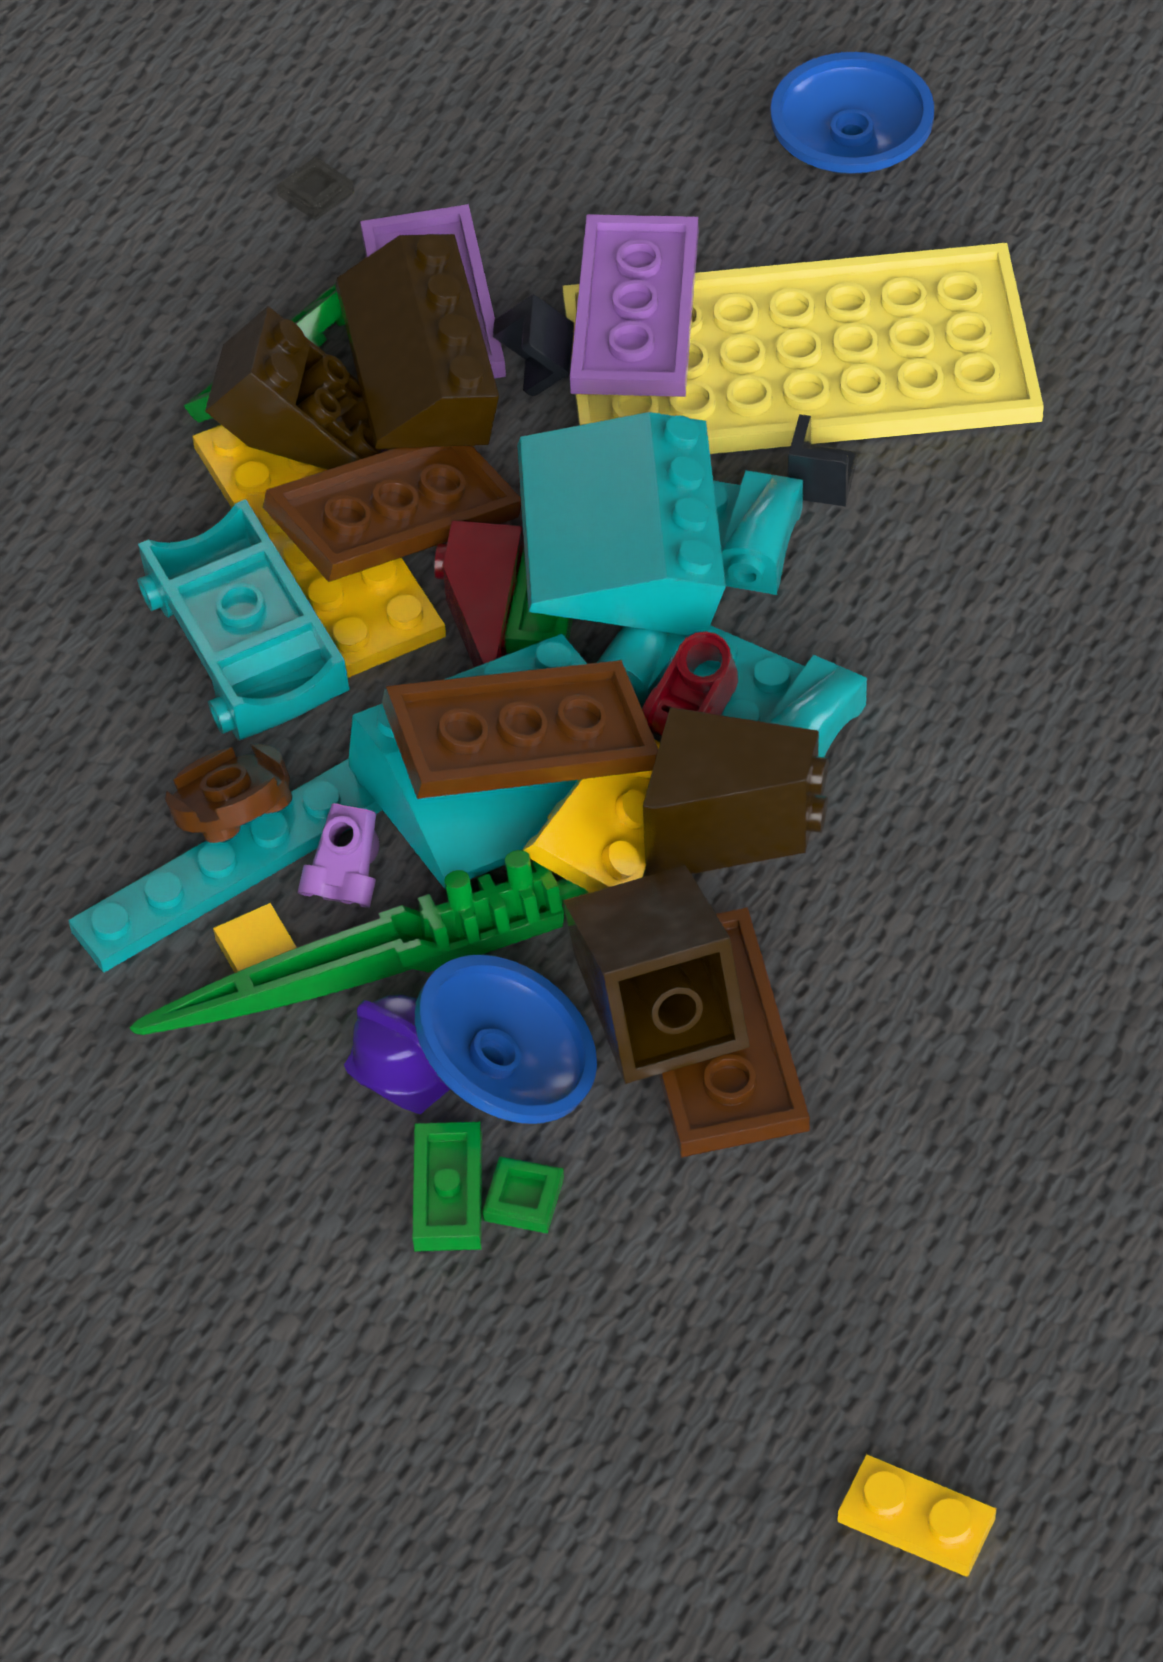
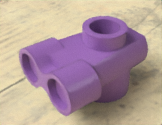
M331 804L312 865H303L298 894L309 897L317 895L321 896L324 900L345 904L358 903L361 907L370 908L376 879L368 877L369 868L379 851V838L374 830L375 812L341 804ZM352 828V841L344 847H338L337 842L340 835L347 829Z

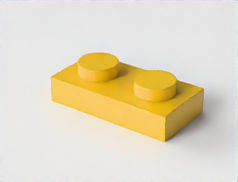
M867 1454L838 1510L839 1523L966 1577L969 1576L996 1518V1508Z

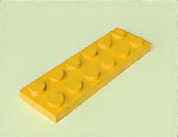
M222 425L192 436L195 450L231 508L235 503L246 499L344 658L348 678L446 637L444 622L402 557L328 582L264 510L263 503L267 489L326 471V469L248 447Z

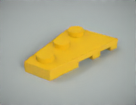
M655 740L657 747L659 749L660 742ZM652 771L579 779L567 796L558 802L547 816L548 821L538 834L532 837L522 850L529 854L531 860L573 884L586 889L589 893L643 878L646 866L643 803Z

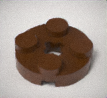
M250 744L254 752L253 755L236 757L233 747L210 753L185 767L173 779L177 791L173 795L167 791L165 796L175 824L187 832L203 833L205 840L209 843H219L234 837L240 831V825L250 822L264 813H274L284 809L290 804L293 796L289 789L290 776L281 753L269 745Z

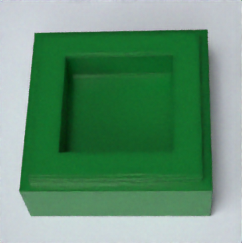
M499 1156L482 1211L483 1221L548 1234L564 1180V1169Z

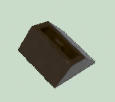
M267 306L223 344L205 412L248 447L326 470L387 451V449H375L359 381L347 371L339 359L332 355H327L306 338L300 327L293 321L282 318L272 308Z

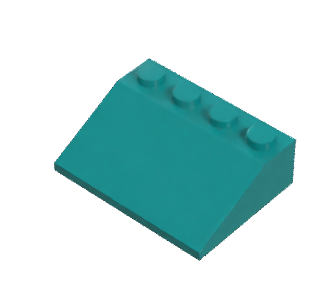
M646 412L521 436L517 449L529 612L688 636L698 632H708L726 586L706 421L690 419L685 416Z
M560 634L446 679L587 663L563 634ZM383 704L352 716L349 768L445 890V876L452 871H465L469 874V878L472 879L505 865L504 859L506 855L515 850H522L528 841L538 834L548 821L547 816L556 804L567 796L578 781H562L417 799Z

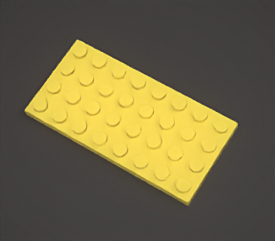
M1007 243L695 273L686 397L575 394L579 425L646 412L685 416L690 419L706 421L710 454L791 446L799 414L811 416V444L1042 422L1043 401ZM579 284L563 286L565 317L574 322L573 342Z

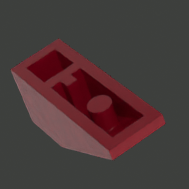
M452 520L447 544L439 543L437 545L435 578L444 579L447 604L474 668L507 655L505 634L524 548L522 526Z

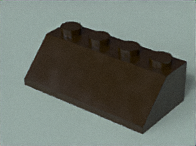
M455 234L399 235L337 277L335 285L375 449L489 445L499 393Z

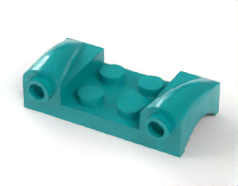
M745 470L741 485L713 481L725 586L777 595L790 536L803 508V480Z
M246 499L235 503L219 523L196 537L171 543L156 542L148 539L138 544L145 576L138 578L137 581L144 601L150 611L161 608L167 618L174 614L213 682L216 698L209 700L208 705L215 724L222 734L232 730L237 740H243L290 721L350 690L344 658Z
M710 625L708 632L715 633L726 641L738 671L736 690L724 708L722 716L819 731L818 756L824 757L840 730L850 720L858 717L865 708L867 694L866 677L816 655H813L806 666H803ZM623 626L597 663L622 660L642 708L651 691L662 679L680 644L689 636ZM705 661L695 669L694 675L701 677L710 676L720 668L721 663Z

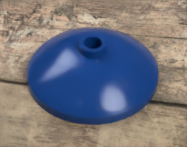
M866 52L833 53L814 58L799 65L781 80L774 91L771 101L772 129L781 145L793 156L811 166L842 174H862L879 171L907 159L925 143L934 123V100L925 81L903 63L885 56Z
M468 955L450 960L441 965L428 978L419 992L415 1006V1027L421 1048L430 1065L445 1085L471 1106L484 1113L508 1121L537 1124L554 1121L566 1116L589 1093L594 1083L597 1069V1055L591 1032L581 1013L571 1000L557 986L536 971L501 957Z

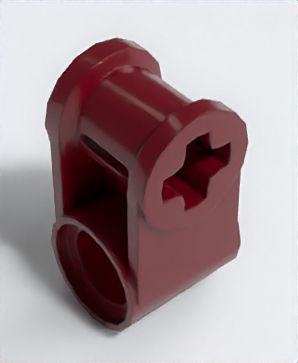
M707 631L698 632L687 637L680 644L659 684L651 691L642 707L652 735L654 733L660 736L663 735L670 707L715 715L722 714L738 684V671L729 646L722 637ZM705 661L721 663L720 668L710 676L701 677L694 675L695 669Z

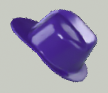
M401 994L385 996L373 1002L363 1000L357 1008V1021L353 1029L352 1051L344 1063L347 1073L361 1085L373 1090L399 1107L422 1114L446 1094L450 1088L436 1074L419 1043L415 1027L417 999Z

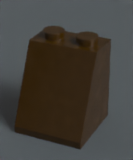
M670 707L643 803L646 876L686 865L691 874L806 853L810 833H822L828 804V797L823 795L828 772V758L818 756L819 731Z
M686 865L563 900L576 961L625 1084L750 1047L730 936Z

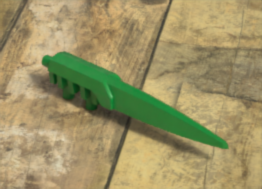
M515 850L508 853L504 859L508 882L495 886L490 874L477 878L479 891L472 893L469 874L462 870L452 871L444 879L449 902L435 906L430 894L418 898L420 912L403 905L378 913L380 919L295 948L187 994L138 1019L130 1027V1030L135 1034L145 1035L201 1025L314 999L412 969L429 973L450 960L468 955H482L563 927V900L589 892L565 878L555 880L549 869L535 861L532 862V873L529 854L523 850Z

